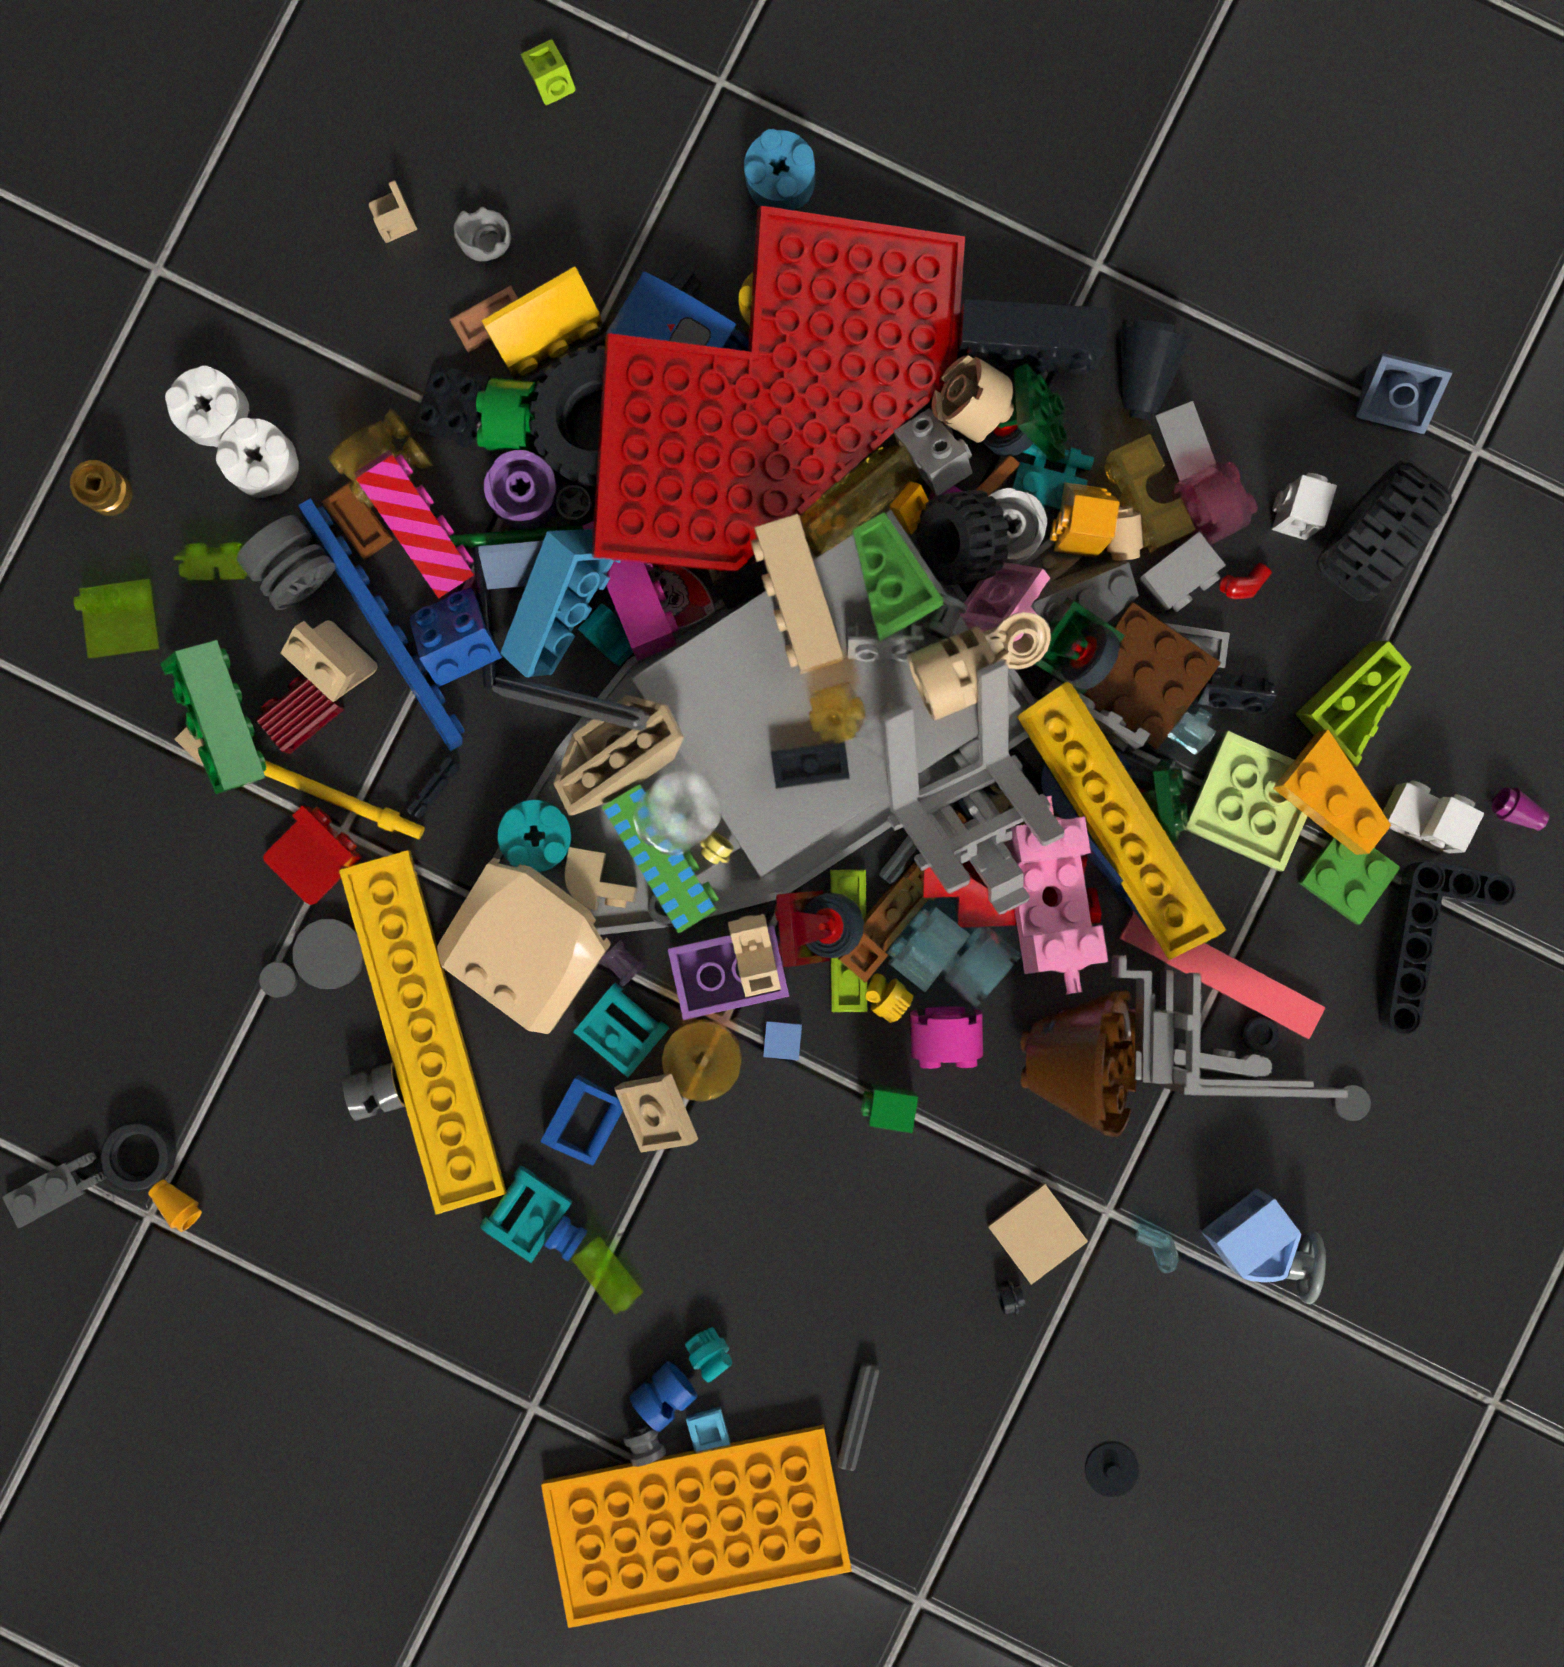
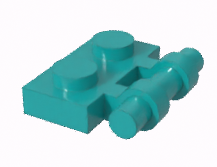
M1033 443L1027 450L1022 452L1035 456L1033 465L1020 462L1012 489L1029 493L1039 500L1043 508L1060 512L1064 482L1087 485L1088 480L1074 476L1077 468L1090 471L1094 457L1081 454L1082 450L1071 447L1070 451L1065 450V458L1057 461L1065 464L1064 472L1060 473L1044 468L1046 459L1049 460V458Z

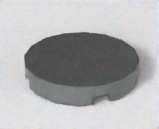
M320 919L307 925L298 934L293 946V963L298 975L307 984L319 989H338L345 986L360 974L363 967L364 957L356 930L350 924L337 919Z

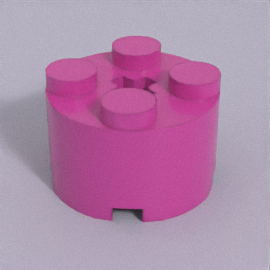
M939 1006L925 1008V1015L918 1016L917 1010L910 1013L911 1056L919 1060V1067L933 1069L941 1067V1063L955 1062V1066L960 1068L977 1066V1059L983 1056V1016L981 1010L974 1009V1015L965 1014V1007Z

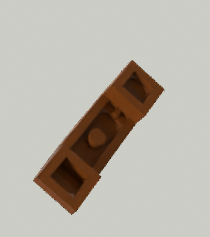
M916 862L901 875L895 884L891 885L863 919V936L858 946L849 954L838 958L865 983L887 958L886 950L928 900H935V898H923L921 869Z

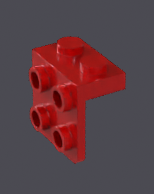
M302 805L292 815L297 821L264 854L263 859L305 903L313 905L341 879L339 870L354 866L362 856L355 850L357 844L342 831L338 833L330 825L332 820L322 809L317 806L313 809L312 807Z

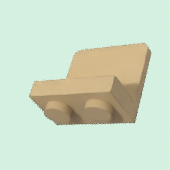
M305 621L301 622L293 628L281 651V654L332 702L373 675L378 668L377 663L332 621H325L314 629Z

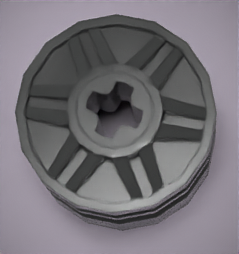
M293 515L282 517L257 532L246 542L236 558L239 565L252 581L263 580L260 590L264 596H270L269 601L275 610L290 608L309 597L328 580L335 569V563L329 556H324V550L320 545H310L312 540L311 533L300 519Z

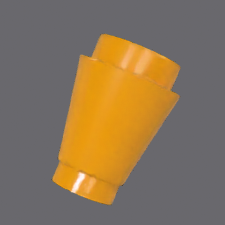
M165 1179L157 1182L148 1192V1195L152 1198V1201L171 1229L176 1228L179 1232H183L191 1227L202 1214V1211L198 1208L199 1202L168 1183Z

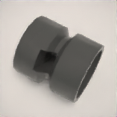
M393 1062L373 1068L370 1075L365 1071L343 1077L344 1098L349 1113L355 1121L375 1116L378 1109L389 1112L405 1107Z

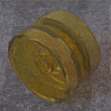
M707 1019L689 1021L678 1028L665 1045L662 1057L664 1075L672 1074L680 1095L686 1099L700 1102L717 1099L729 1091L739 1076L742 1062L740 1043L733 1032L720 1022ZM701 1052L708 1054L707 1060H709V1063L707 1065H700L696 1061V1056H699Z

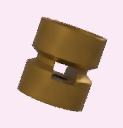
M88 460L80 463L73 470L70 477V489L73 496L80 503L105 516L117 515L122 513L131 502L132 487L129 480L104 462Z

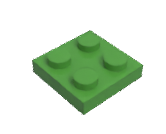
M1332 836L1299 881V884L1354 924L1360 925L1401 867L1375 848L1369 854L1356 855Z

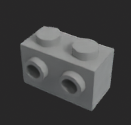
M930 409L925 410L894 430L901 454L936 496L972 474L969 458L972 457L969 447L963 439L956 440L953 437L951 427L936 418Z

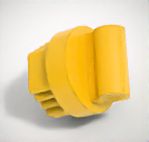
M877 973L872 976L866 992V999L872 1002L871 1010L875 1014L892 1023L898 1021L904 1012L907 1011L911 1005L913 995L897 979L887 983L885 977Z

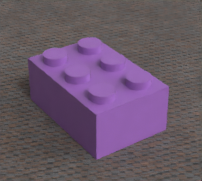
M774 925L767 928L781 989L745 997L731 935L668 949L683 1020L789 997Z

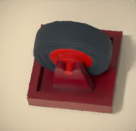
M823 890L776 895L775 916L779 922L780 931L778 948L782 957L783 967L830 961V958L849 954L858 946L863 936L864 921L861 910L850 898L843 894H823Z

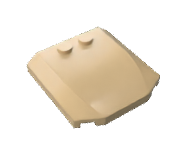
M493 858L484 868L436 948L439 962L442 968L528 1031L549 1034L555 1028L611 943L607 938L604 941L593 925L596 919L588 908L535 869L519 864L517 867L499 864L501 860Z

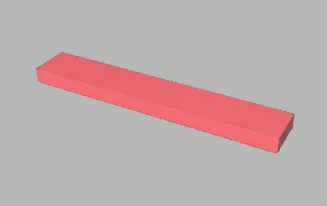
M1132 911L1119 936V939L1185 974L1188 972L1201 973V982L1272 1019L1304 1038L1310 1039L1325 1010L1324 1006L1206 943L1168 960L1150 929L1142 923L1134 911Z

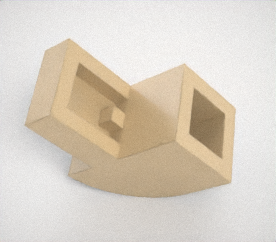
M569 847L565 867V883L569 893L575 900L586 908L598 911L600 897L606 898L604 905L626 908L627 902L635 903L637 888L603 882L607 854Z
M765 915L744 916L739 920L728 922L745 997L780 990L781 986Z

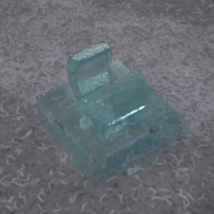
M1202 707L1199 708L1196 715L1186 712L1169 733L1168 737L1196 755L1210 743L1216 731L1207 726L1212 714Z

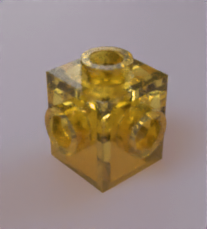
M850 681L816 690L809 698L812 710L809 711L810 722L815 732L820 731L822 741L834 739L835 743H841L856 737L855 732L860 730L863 724L862 719L866 718V711L861 697L855 698Z

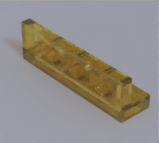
M905 446L880 447L823 494L805 512L799 515L806 541L816 558L853 534V529L870 520L896 498L910 482L916 481L921 476Z

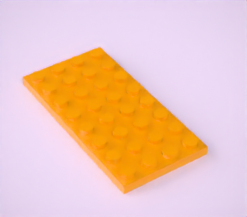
M824 1425L730 1443V1445L698 1452L693 1450L663 1456L652 1463L639 1467H634L632 1463L547 1479L541 1483L568 1628L852 1572Z

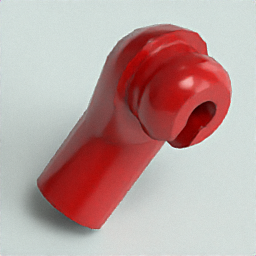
M1257 563L1247 577L1234 578L1232 575L1224 576L1219 584L1220 591L1230 599L1252 598L1272 574V571L1266 565Z

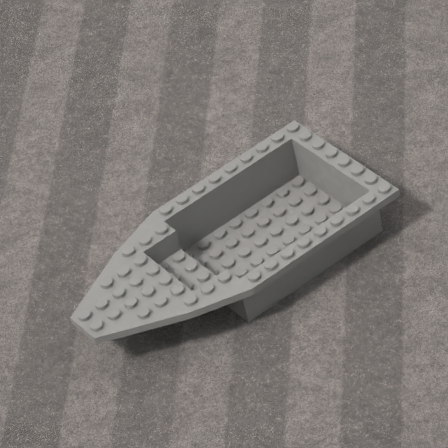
M895 487L807 543L844 656L841 662L803 674L799 673L797 666L790 667L784 646L790 644L786 630L779 632L773 611L779 609L775 595L768 597L765 591L761 595L731 609L726 608L722 599L715 603L717 613L698 625L673 633L677 643L676 646L637 661L635 656L628 659L598 696L599 699L618 702L626 695H631L668 705L684 736L675 759L645 779L640 785L645 791L652 788L662 807L657 809L662 820L665 822L671 819L681 836L680 839L676 840V843L682 853L689 850L699 865L700 869L695 872L701 884L708 881L719 898L714 903L717 911L705 918L776 900L777 894L791 893L892 827L888 821V816L892 813L890 809L882 717L885 714L907 704L913 709L919 790L959 771L951 756L958 752V748L979 735L978 703L938 720H932L915 686L907 661L875 659L870 662H863L858 659H847V626H855V623H874L853 538V529L883 512L886 513L937 591L963 603L967 599L959 584L945 585L943 581H937L934 573L931 572L920 555L921 549L917 543L919 532L916 529L912 534L906 533L890 510L889 505L899 495ZM934 611L915 621V626L923 627L925 622L930 621ZM961 616L952 632L954 635L969 629ZM922 628V636H924L923 648L943 640ZM1008 668V750L1029 737L1017 716L1036 703L1030 691L1013 668ZM582 716L556 749L526 801H547L558 807L565 814L571 827L570 847L607 854L603 882L638 889L635 903L627 902L626 908L604 905L606 898L600 897L598 911L589 909L596 919L593 925L600 935L673 927L674 925H659L650 917L648 900L654 892L604 812L602 806L607 803L575 815H569L553 784L557 774H560L562 761L572 735L593 720ZM845 742L849 780L775 789L771 751ZM536 825L531 826L529 833H525V839L532 840L533 846H538L540 839L545 838V832L538 831ZM711 831L724 836L734 847V850L729 855V862L724 863L720 861L718 864H714L708 861L700 852L703 848L700 845V839H705ZM499 847L493 858L500 859L499 864L514 867L507 861ZM567 852L560 863L549 870L539 873L571 896L565 883Z

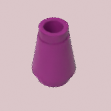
M1505 787L1501 789L1492 803V811L1497 814L1498 819L1540 831L1549 820V813L1518 788L1510 789Z

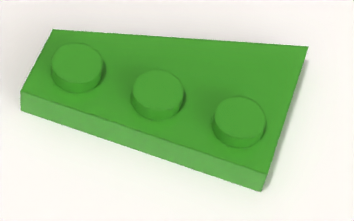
M885 512L853 529V538L879 642L943 606V598Z

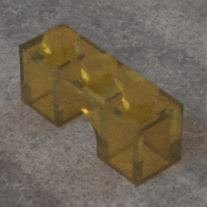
M1150 434L1111 451L1106 458L1105 470L1111 483H1117L1122 493V496H1120L1121 505L1132 506L1133 512L1141 513L1143 548L1147 546L1150 554L1188 537L1196 530L1181 498L1170 503L1161 504L1153 501L1146 492V480L1158 474L1165 466Z

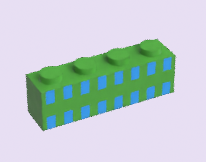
M639 784L602 806L677 932L681 933L717 911L714 903L719 898L708 881L701 884L695 872L700 867L689 850L682 853L676 843V840L680 839L681 836L671 819L665 822L662 820L657 811L662 805L652 788L645 791Z

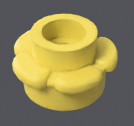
M711 831L705 839H700V845L703 847L700 852L708 861L714 864H718L720 861L724 863L729 862V855L734 850V847L724 836Z

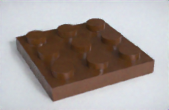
M1132 601L1114 625L1115 629L1125 635L1119 644L1120 650L1117 661L1109 674L1100 683L1088 688L1084 696L1091 699L1096 704L1095 708L1098 710L1112 711L1121 716L1126 723L1125 728L1136 733L1139 727L1149 732L1150 735L1146 742L1158 750L1219 667L1221 661Z

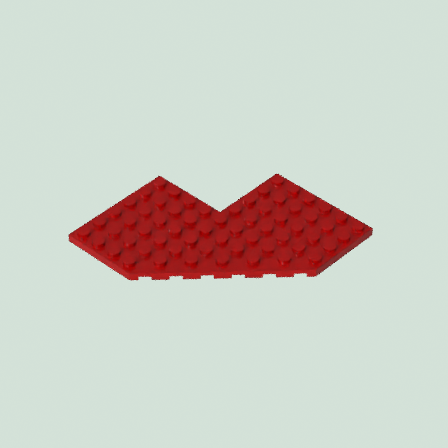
M760 206L757 209L748 351L608 333L605 339L592 558L731 572L738 571L754 555L750 540L756 539L755 527L796 514L798 516L801 515L822 497L828 489L855 468L869 453L894 433V430L930 402L935 390L938 392L942 390L945 382L941 378L945 371L957 360L965 237Z

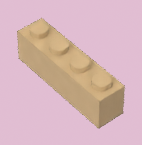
M798 514L755 527L756 539H752L750 542L756 561L764 560L768 574L762 575V580L768 597L775 595L779 609L773 611L779 632L786 630L790 644L784 646L790 667L797 666L799 673L803 674L841 662L844 656Z

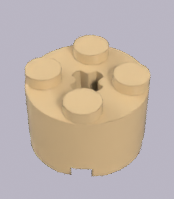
M969 355L959 358L945 371L941 378L945 384L941 392L935 390L932 399L933 415L941 420V422L976 443L983 441L1000 422L1008 421L1014 411V405L1011 403L1013 386L1010 378L977 357L972 358Z

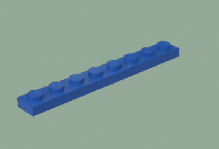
M311 498L298 505L302 519L318 544L323 548L325 555L329 556L335 563V571L449 751L451 752L461 746L463 738L460 734L465 732L463 726L455 714L448 716L442 706L446 702L444 696L436 684L429 686L423 676L427 673L425 666L417 654L411 657L404 645L408 643V640L398 625L392 627L385 615L389 614L388 608L379 595L373 597L366 587L371 584L369 578L360 565L354 568L347 557L352 554L351 550L341 535L335 538L329 528L333 525V522L324 507L316 508Z

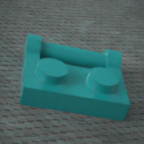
M615 982L574 1030V1033L626 1077H629L670 1027L663 1021L658 1023L622 992L623 988ZM612 1003L650 1034L644 1042L606 1011Z
M519 1166L513 1174L515 1179L506 1191V1194L502 1197L491 1215L484 1217L479 1227L532 1263L573 1201L539 1179L527 1168ZM529 1187L535 1191V1194L510 1231H507L501 1224L525 1188Z

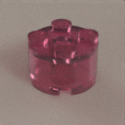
M1216 462L1179 481L1175 486V494L1181 491L1182 501L1176 504L1185 526L1193 536L1200 532L1210 546L1247 527L1251 522V515L1257 512L1256 501L1251 494L1245 492L1240 482L1239 470L1232 462L1226 464Z

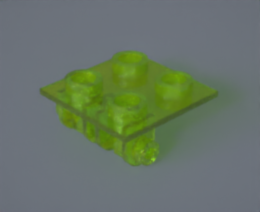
M150 579L79 589L80 595L74 597V606L77 611L82 610L89 659L159 649Z

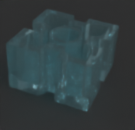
M931 907L928 911L921 909L909 924L913 931L907 939L899 937L887 951V954L891 956L887 963L924 992H926L941 973L944 966L953 958L970 936L968 932L936 907Z

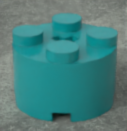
M543 800L524 801L513 806L501 820L498 830L499 847L504 857L514 867L522 864L532 867L537 872H543L556 866L567 854L571 843V827L565 814L552 803ZM533 825L537 826L538 831L545 832V838L540 839L538 846H533L532 840L525 839V833H529Z

